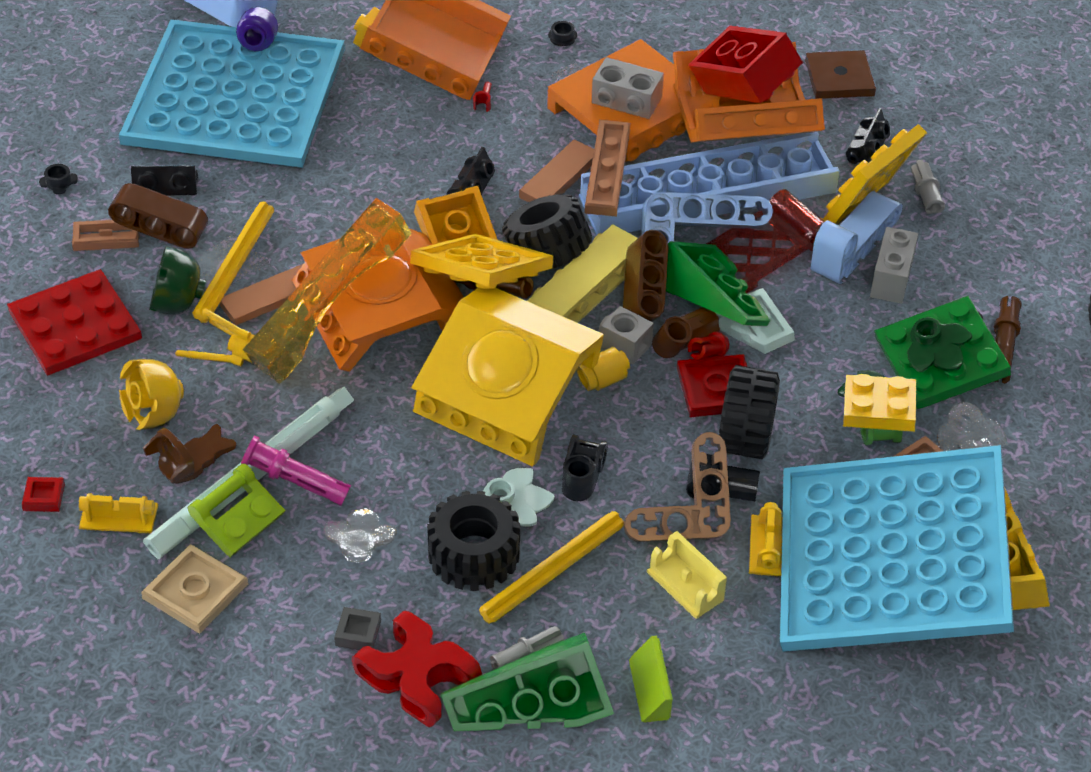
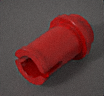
M712 332L707 337L693 338L688 344V352L699 351L690 355L697 360L711 356H725L730 348L729 339L720 332Z

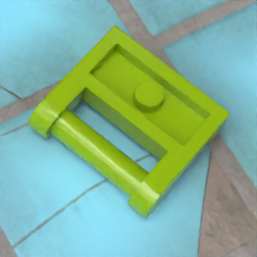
M244 463L234 469L233 475L202 500L196 499L187 507L191 517L230 558L280 518L286 511L256 479L252 469ZM243 487L248 495L216 520L210 511L239 488Z

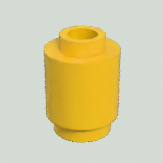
M611 347L600 352L598 364L592 369L579 365L577 374L587 391L595 388L599 391L627 378L630 362L622 350L618 351L615 347Z

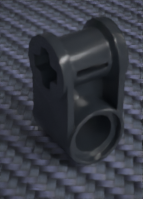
M572 435L563 463L562 492L565 497L572 501H584L591 497L606 461L608 452L607 441L602 440L601 443L581 440L578 435Z

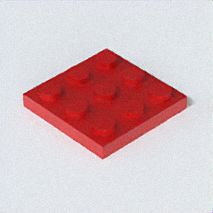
M101 269L7 304L10 315L47 376L142 339L141 330Z

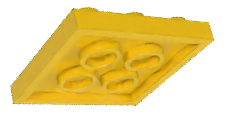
M919 124L909 132L903 129L891 140L890 143L892 145L890 147L884 144L871 156V162L868 163L866 160H863L851 172L854 178H849L839 188L838 191L841 195L838 194L827 204L826 209L828 213L821 222L824 223L829 220L838 224L871 191L878 192L887 185L927 132Z
M472 234L411 250L410 263L424 267V271L427 273H445L450 275L449 278L454 281H472L476 283L478 288L494 289L497 284L503 282L515 283L518 281V278L524 276L535 277L538 276L539 272L552 269L553 255L482 235Z

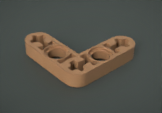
M706 432L697 437L692 444L695 505L634 509L624 520V530L630 539L638 542L668 541L669 536L673 532L668 529L667 519L673 513H680L686 518L687 528L683 533H680L686 540L717 538L727 532L730 527L731 517L726 445L721 436L713 432ZM706 440H710L712 446L718 447V451L712 454V465L719 463L720 470L709 468L700 471L699 464L703 466L707 464L706 453L699 451V447L703 446ZM708 475L717 477L721 484L719 493L713 496L707 495L701 488L703 477ZM721 499L722 506H715L716 518H722L723 524L717 526L716 532H713L710 525H704V519L710 517V505L703 508L702 501L714 502ZM655 513L662 514L660 528L663 535H656L657 527L645 529L644 535H639L637 529L631 528V523L637 520V515H643V520L646 522H653L657 520Z

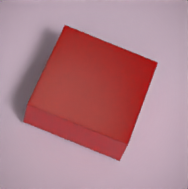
M27 477L21 504L23 511L59 512L65 487L64 478Z

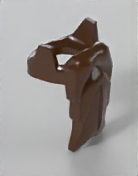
M215 424L205 435L200 438H193L184 445L171 431L162 428L143 447V451L146 456L159 452L158 465L160 471L172 484H179L197 478L203 473V469L214 464L221 455L234 450L237 444L233 439L223 438L221 427Z

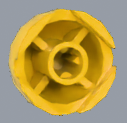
M137 359L125 363L120 379H126V389L119 390L122 410L129 422L135 416L140 424L136 429L144 430L162 426L175 416L180 406V401L184 396L183 384L167 364L153 359ZM151 407L152 411L146 417L140 415L142 408Z

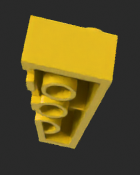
M1005 489L1013 610L1049 607L1050 603L1045 577L1042 570L1039 569L1035 560V554L1031 545L1028 544L1020 520L1013 510L1011 500Z

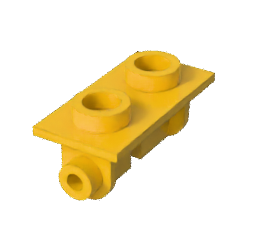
M88 493L86 497L80 496L79 511H83L79 529L152 533L158 503H154V500H148L147 496H142V498L120 497L118 501L113 500V496H100Z
M774 502L765 503L764 507L760 509L759 515L751 514L749 574L781 577L783 517H781V509Z

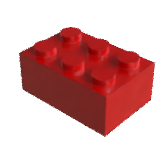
M729 26L688 66L705 94L762 103L770 99L773 91L783 82L793 77L794 71L803 64V61L785 32Z

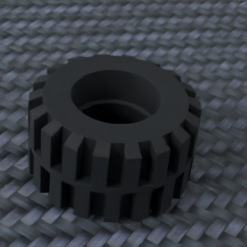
M568 194L549 195L535 199L509 215V218L505 220L502 227L507 243L553 255L552 269L577 258L592 242V233L581 205L576 197Z
M735 365L731 370L719 429V436L725 441L726 453L763 459L768 453L780 385L778 372Z
M464 491L462 496L457 497L453 494L447 497V503L440 502L436 506V512H431L429 524H427L428 559L436 576L441 574L442 581L446 584H449L452 580L455 581V588L463 590L464 585H470L471 591H479V585L484 584L486 589L493 588L495 580H498L501 584L506 581L507 573H514L516 563H519L520 559L519 516L516 511H511L512 505L507 501L500 502V496L495 494L486 496L484 491H477V494H470V491ZM469 536H480L488 540L481 543H467L460 539Z

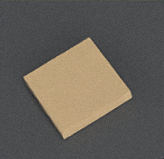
M190 544L141 594L142 599L200 634L248 585V578Z

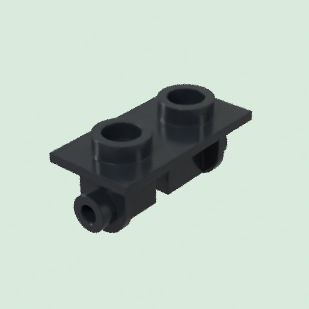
M878 108L875 117H867L861 120L854 136L855 140H852L846 151L848 162L852 164H857L863 160H866L868 163L871 162V156L889 138L890 125L885 120L881 108Z
M481 147L477 155L466 159L458 175L459 180L454 181L452 187L448 189L447 195L478 186L482 196L484 189L495 172L494 164L484 147Z
M195 165L131 166L132 184L166 196L197 195L196 182H198V170L195 169Z

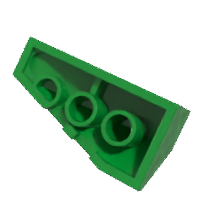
M669 241L666 292L743 325L768 326L770 322L758 300L745 292L748 288L745 280L736 278L735 274L738 269L735 264L716 245Z
M585 633L549 645L440 693L454 731L501 730L505 724L527 723L528 729H540L541 723L564 722V728L580 727L614 714Z

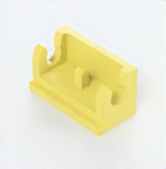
M676 531L669 536L668 547L664 552L657 546L654 548L651 554L650 568L647 569V573L697 619L724 601L727 577Z

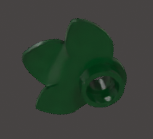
M926 317L919 319L910 332L912 344L907 351L908 360L911 366L920 373L926 371L933 364L938 369L944 371L958 370L963 364V355L959 346L969 342L972 339V334L965 327L956 323L941 325L934 318Z

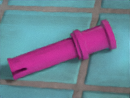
M254 435L241 464H250L269 473V478L273 480L281 477L342 506L350 490V484H346L289 457L290 453L282 448L279 451L260 442V437Z

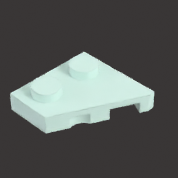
M763 288L749 293V295L758 300L770 319L768 326L743 325L717 314L721 331L764 354L795 341L794 331Z

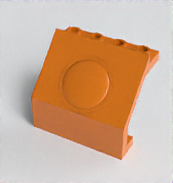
M792 42L793 46L796 49V42ZM704 49L673 52L675 84L673 85L690 143L812 133L825 130L822 98L805 100L799 83L798 68L794 71L793 77L783 82L773 91L770 99L762 103H755L705 94L688 66Z
M387 222L300 252L305 263L297 271L292 282L340 370L350 372L370 346L380 338L434 320L437 321L443 331L458 302L464 298L454 280L449 278L450 275L445 273H427L424 271V267L410 263L411 250L432 245L426 234L393 222Z

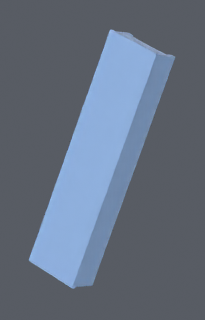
M818 132L788 135L626 165L623 176L631 174L635 178L629 184L622 181L617 217L587 214L596 236L599 233H603L612 224L626 232L642 230L643 205L651 195L658 192L759 196L767 199L771 205L837 193L840 171L838 167H833L818 141ZM805 141H809L812 143L811 147L808 150L805 148H796L800 143ZM774 147L783 148L779 155L768 153ZM746 152L754 154L749 161L738 159L741 154ZM714 158L724 159L720 166L709 164ZM686 163L694 165L690 172L678 170ZM655 169H663L665 171L660 178L649 175ZM590 172L581 174L579 198L584 209ZM660 200L652 201L650 206L652 213L658 217L665 216L667 212L665 203ZM688 201L685 202L683 211L687 217L697 218L699 207L694 202ZM717 204V215L731 213V209L727 204Z

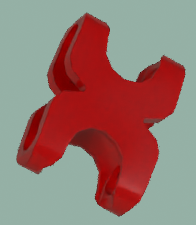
M402 611L392 621L394 638L403 647L394 652L385 653L370 646L362 647L352 656L353 668L360 678L380 693L390 694L400 690L402 694L400 698L402 709L427 727H432L442 718V704L440 698L431 690V687L440 682H452L461 685L481 676V667L471 654L454 642L443 641L432 645L433 630L431 626L413 613Z

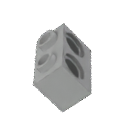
M606 57L592 79L591 103L650 119L662 98L664 73Z
M886 227L874 271L870 297L900 304L903 303L919 233Z

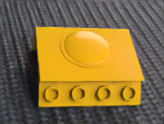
M477 288L458 302L411 387L416 390L413 412L533 467L540 459L549 419L578 366L581 364L592 369L598 364L604 334L498 288Z

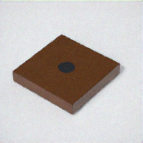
M865 50L806 53L805 62L815 99L875 96L876 87Z

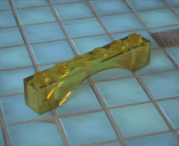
M375 198L245 346L243 351L255 367L279 384L289 376L302 361L316 327L336 298L365 271L380 262L390 259L412 234L401 213Z

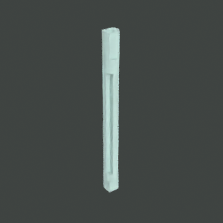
M345 386L337 389L330 396L319 400L265 444L279 451L283 448L291 455L336 419L340 412L351 404L354 399ZM241 463L144 538L143 543L152 555L157 559L162 558L200 527L189 514L187 507L196 499L202 500L233 475V470L241 465ZM250 464L248 465L254 472L257 480L267 474L263 470ZM239 488L210 511L211 515H216L245 491L244 488Z

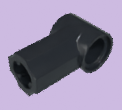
M706 454L707 464L705 466L699 464L700 471L709 468L720 470L719 463L712 465V455ZM691 460L686 492L691 498L694 499L693 470ZM727 466L729 498L755 502L760 471ZM708 475L703 477L701 488L704 493L713 496L719 493L721 484L717 477Z

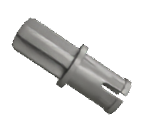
M917 160V163L911 166L916 182V194L921 195L927 214L941 213L945 209V203L939 192L940 183L933 176L929 163Z
M554 626L529 639L520 637L518 643L491 655V666L495 670L549 645L563 641L562 632L557 626Z

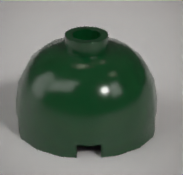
M165 247L149 310L164 314L182 313L190 308L195 298H202L206 280L200 279V266L189 253L180 249Z

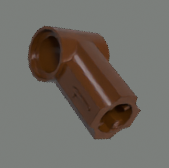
M704 307L681 317H670L654 335L652 347L663 358L675 357L681 350L688 348L691 339L707 337L712 332H719V317L715 312Z

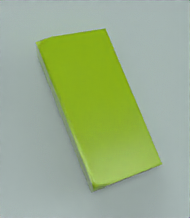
M656 635L651 636L629 659L640 717L644 723L669 720L671 718L673 698L660 639Z

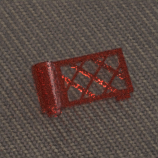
M787 189L778 191L769 200L772 205L773 214L768 223L773 226V231L754 230V228H730L706 243L716 245L727 257L729 254L747 255V263H734L738 269L737 272H746L745 277L742 278L748 285L746 293L758 287L757 281L808 249L813 251L817 232L825 222V220ZM762 211L753 214L755 220L763 215ZM735 238H749V246L730 245V241ZM753 239L772 240V247H753ZM776 240L791 241L794 244L789 249L775 248ZM751 256L770 257V261L765 264H751Z

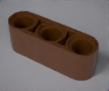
M132 183L124 184L108 209V214L115 223L185 249L193 248L197 244L208 224V217L202 209Z
M657 230L646 231L628 247L623 295V308L651 322L664 312L668 241Z

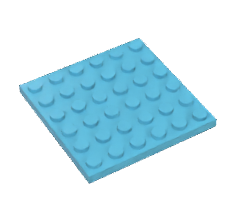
M171 19L119 133L120 145L303 168L345 51L344 40L277 32L269 48L254 52L240 44L235 27Z
M1001 445L784 468L780 644L783 652L1014 632Z

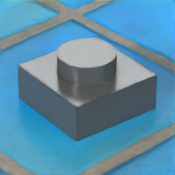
M344 607L334 637L335 646L360 650L365 646L374 648L381 624V613Z

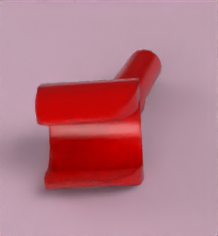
M485 82L483 90L473 95V109L475 111L476 106L480 103L486 104V112L491 110V96L489 93L492 84L490 82Z

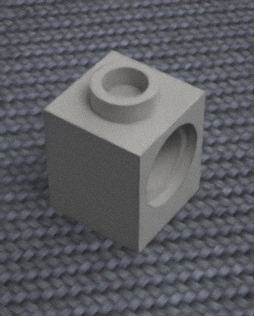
M619 306L610 316H605L600 323L598 331L604 334L601 348L606 350L615 347L618 351L622 350L628 357L629 362L634 365L652 345L654 323Z

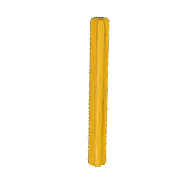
M262 201L250 216L192 312L193 317L199 319L201 323H207L210 319L203 315V309L215 312L274 213L273 206Z
M612 511L606 514L483 604L479 609L483 619L488 624L496 622L622 529L624 521L620 518L619 513Z

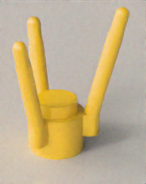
M203 309L202 313L210 318L209 323L231 335L227 348L229 351H232V355L177 350L175 352L176 356L228 362L241 367L244 360L250 363L256 360L262 350L263 339L237 327L210 310Z

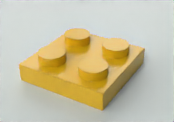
M867 374L846 375L843 427L915 432L916 379H906L899 376L892 378L873 377Z

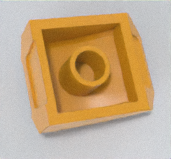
M478 186L432 199L426 198L416 201L414 214L422 233L427 235L432 245L472 234L498 240Z

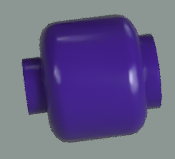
M261 7L251 8L245 11L237 24V39L248 50L254 52L263 51L273 43L278 32V23L273 13Z

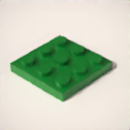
M969 296L874 330L875 338L896 376L916 379V409L933 405L1011 375L1010 364ZM926 317L934 318L941 325L956 323L965 327L972 334V339L969 342L959 346L963 355V364L960 369L944 371L938 369L933 364L926 371L920 373L911 366L907 354L912 344L910 332L919 319Z

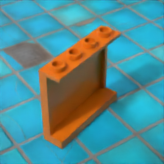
M385 0L371 26H368L360 49L456 96L470 100L507 27L511 15L480 0Z
M642 39L548 86L547 108L554 114L566 110L596 135L599 120L631 123L625 162L634 161L645 151L651 148H658L664 141L675 135L679 136L686 131L673 85L675 84L674 64ZM606 57L664 73L662 98L650 119L591 103L592 79Z

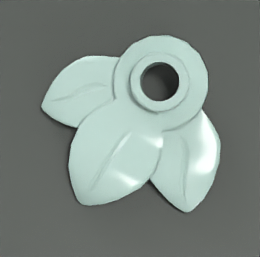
M531 468L509 470L503 478L491 480L483 490L486 496H491L492 494L504 496L500 497V502L507 501L512 505L511 511L517 512L519 523L522 527L536 525V513L548 508L555 498L551 492L532 484L533 469Z

